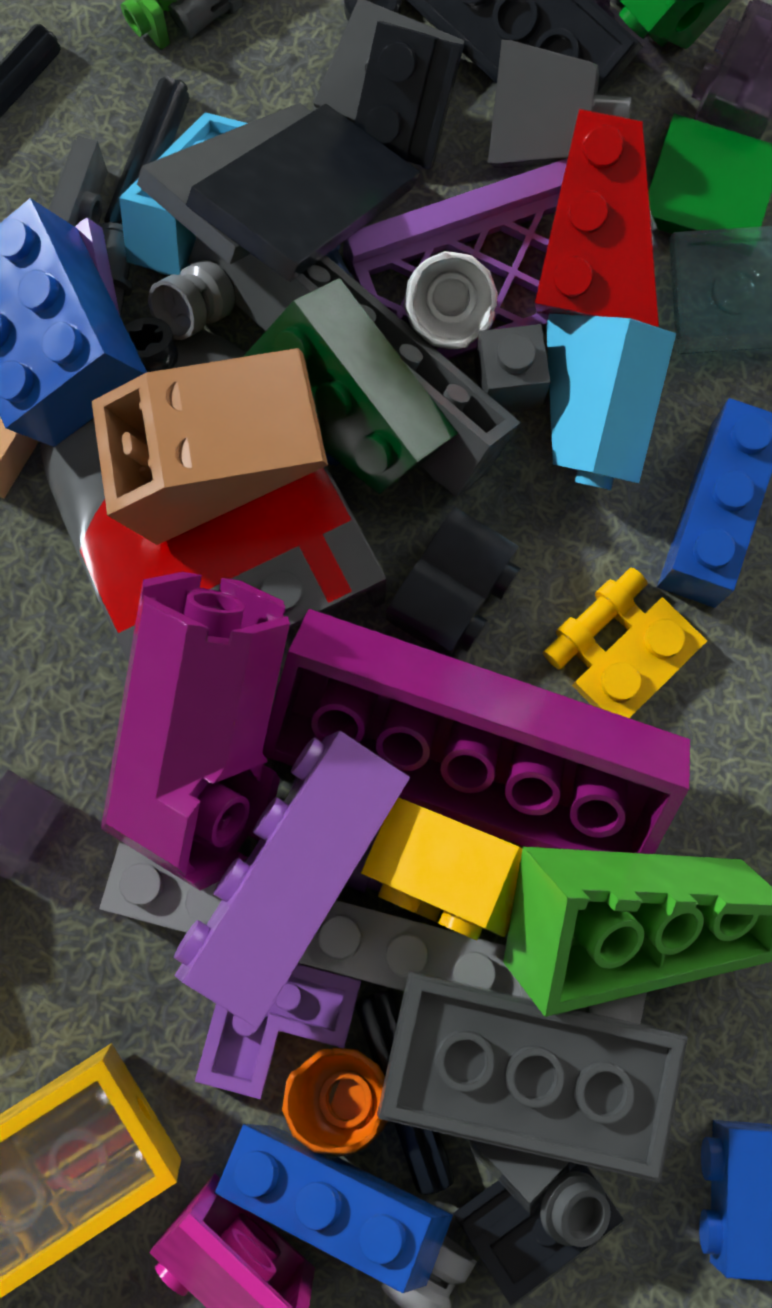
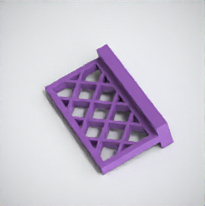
M568 158L360 228L344 241L343 256L350 273L354 274L356 281L397 317L409 323L403 306L404 299L401 305H398L377 295L370 275L393 269L410 278L417 267L408 264V262L422 258L421 264L430 258L432 254L443 250L469 254L491 272L506 278L497 297L494 320L497 319L507 324L494 329L541 324L542 327L546 326L549 316L547 314L536 312L534 315L521 318L500 307L512 282L535 293L538 291L540 281L518 271V267L529 245L545 253L547 251L549 239L536 234L535 231L543 216L556 212ZM533 220L529 230L519 225ZM502 231L523 242L512 267L480 252L487 235ZM478 239L474 249L464 245V243ZM478 338L466 348L445 349L440 347L436 350L446 359L450 360L476 351Z

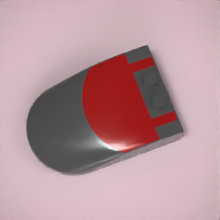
M201 330L184 340L174 339L173 342L178 351V361L173 368L240 358L246 352L219 335ZM94 418L55 447L41 442L42 463L46 479L80 561L128 663L144 579L178 572L202 575L200 588L219 590L221 578L243 581L284 601V617L288 616L290 622L289 629L302 623L308 609L323 613L366 592L374 608L385 603L386 577L326 466L156 545L107 516Z

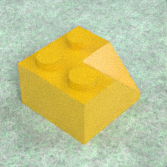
M398 797L381 825L361 874L383 883L378 897L434 922H437L443 910L438 924L478 941L483 928L504 937L509 931L522 848Z

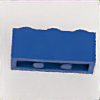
M729 398L712 422L657 588L714 608L734 591L772 474V412Z
M243 1124L215 1190V1194L401 1293L427 1286L453 1218L452 1214L338 1157L312 1152L294 1138L292 1134L270 1125Z

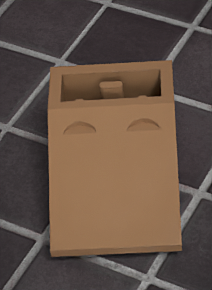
M299 348L147 372L91 401L107 516L156 545L328 465L304 354Z

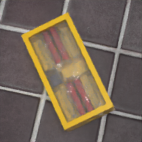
M112 1043L0 1114V1298L177 1183L181 1157Z

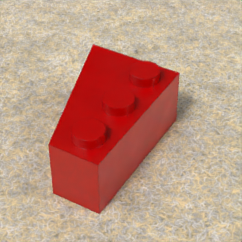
M579 109L536 295L535 307L537 313L631 318L659 327L643 121Z

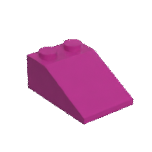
M216 1173L212 1175L159 1237L149 1252L158 1261L155 1265L157 1274L169 1288L181 1296H186L188 1292L192 1293L206 1308H309L315 1267L264 1219L215 1194L221 1179Z

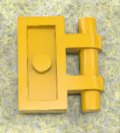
M632 567L618 580L610 579L606 581L595 592L597 600L577 619L568 618L556 630L557 638L543 651L546 660L558 670H561L576 655L589 669L572 686L592 706L630 718L707 642L663 597L644 613L635 604L634 598L648 585V582L638 570ZM615 618L628 631L605 652L596 643L594 637Z

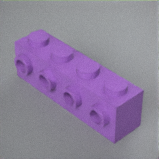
M342 731L325 736L322 742L316 738H312L308 742L291 769V773L298 777V780L285 801H282L275 797L257 821L253 833L261 839L246 862L236 858L219 881L214 895L222 899L210 920L206 925L197 920L188 930L174 954V959L182 963L174 975L176 978L256 1029L261 1025L410 779L409 776Z

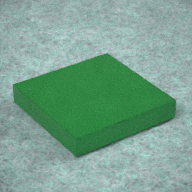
M674 113L648 189L651 227L749 258L755 248L772 193V143Z

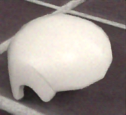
M444 251L426 259L414 270L407 282L403 306L411 328L430 345L445 349H461L468 347L469 344L479 337V331L488 330L492 325L495 317L498 292L490 270L469 254Z

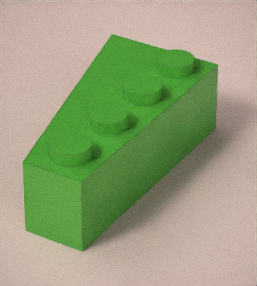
M540 847L522 848L503 963L545 1017L772 962V886L742 859Z

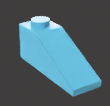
M205 112L158 159L248 123ZM137 179L119 197L126 260L128 263L152 269L159 274L179 275L182 269L190 266L188 259L196 236L137 185Z

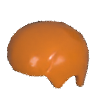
M327 1048L319 1050L299 1068L291 1071L286 1080L282 1112L292 1136L312 1152L333 1157L352 1155L367 1148L382 1133L388 1123L386 1120L379 1119L377 1115L385 1080L380 1065L357 1049ZM338 1081H340L339 1084H338V1087H337V1089H336V1092H335V1094H334V1097H333V1099H332V1102H331V1104H330V1103H329V1094H330V1091H331L332 1087H333Z

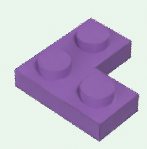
M298 963L258 1029L216 1004L195 1082L261 1099L280 1031L344 1048L361 980Z

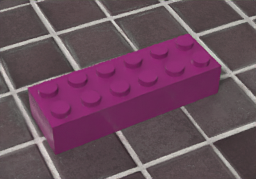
M308 609L288 650L262 751L266 758L293 767L298 756L312 738L322 742L325 736L342 731L410 777L399 798L524 847L655 854L689 791L690 739L312 609Z

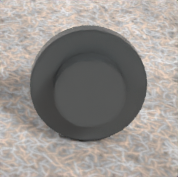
M580 1171L569 1172L557 1178L547 1189L540 1210L541 1222L546 1233L559 1244L576 1247H586L598 1241L605 1233L611 1215L610 1205L601 1184L587 1173Z

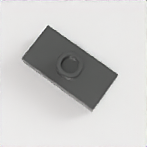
M77 136L76 140L74 139L48 209L75 227L86 218H89L97 225L100 222L103 206L100 193L108 171L98 141Z

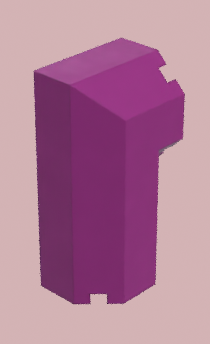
M178 572L144 579L142 582L101 829L201 891L219 882L236 858L242 861L247 859V856L238 852V849L248 835L257 841L261 839L253 833V829L266 807L277 795L280 778L273 769L264 765L268 761L262 754L290 622L288 616L284 617L285 605L283 600L243 581L221 578L219 590L200 588L202 575Z

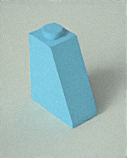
M549 313L546 330L548 369L551 381L549 394L553 465L577 470L576 483L611 490L614 478L639 483L676 333L631 318Z

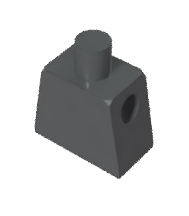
M502 40L488 163L494 168H515L549 165L566 159L569 155L579 109L629 118L632 97L597 95L600 71L598 65L593 62L512 40Z

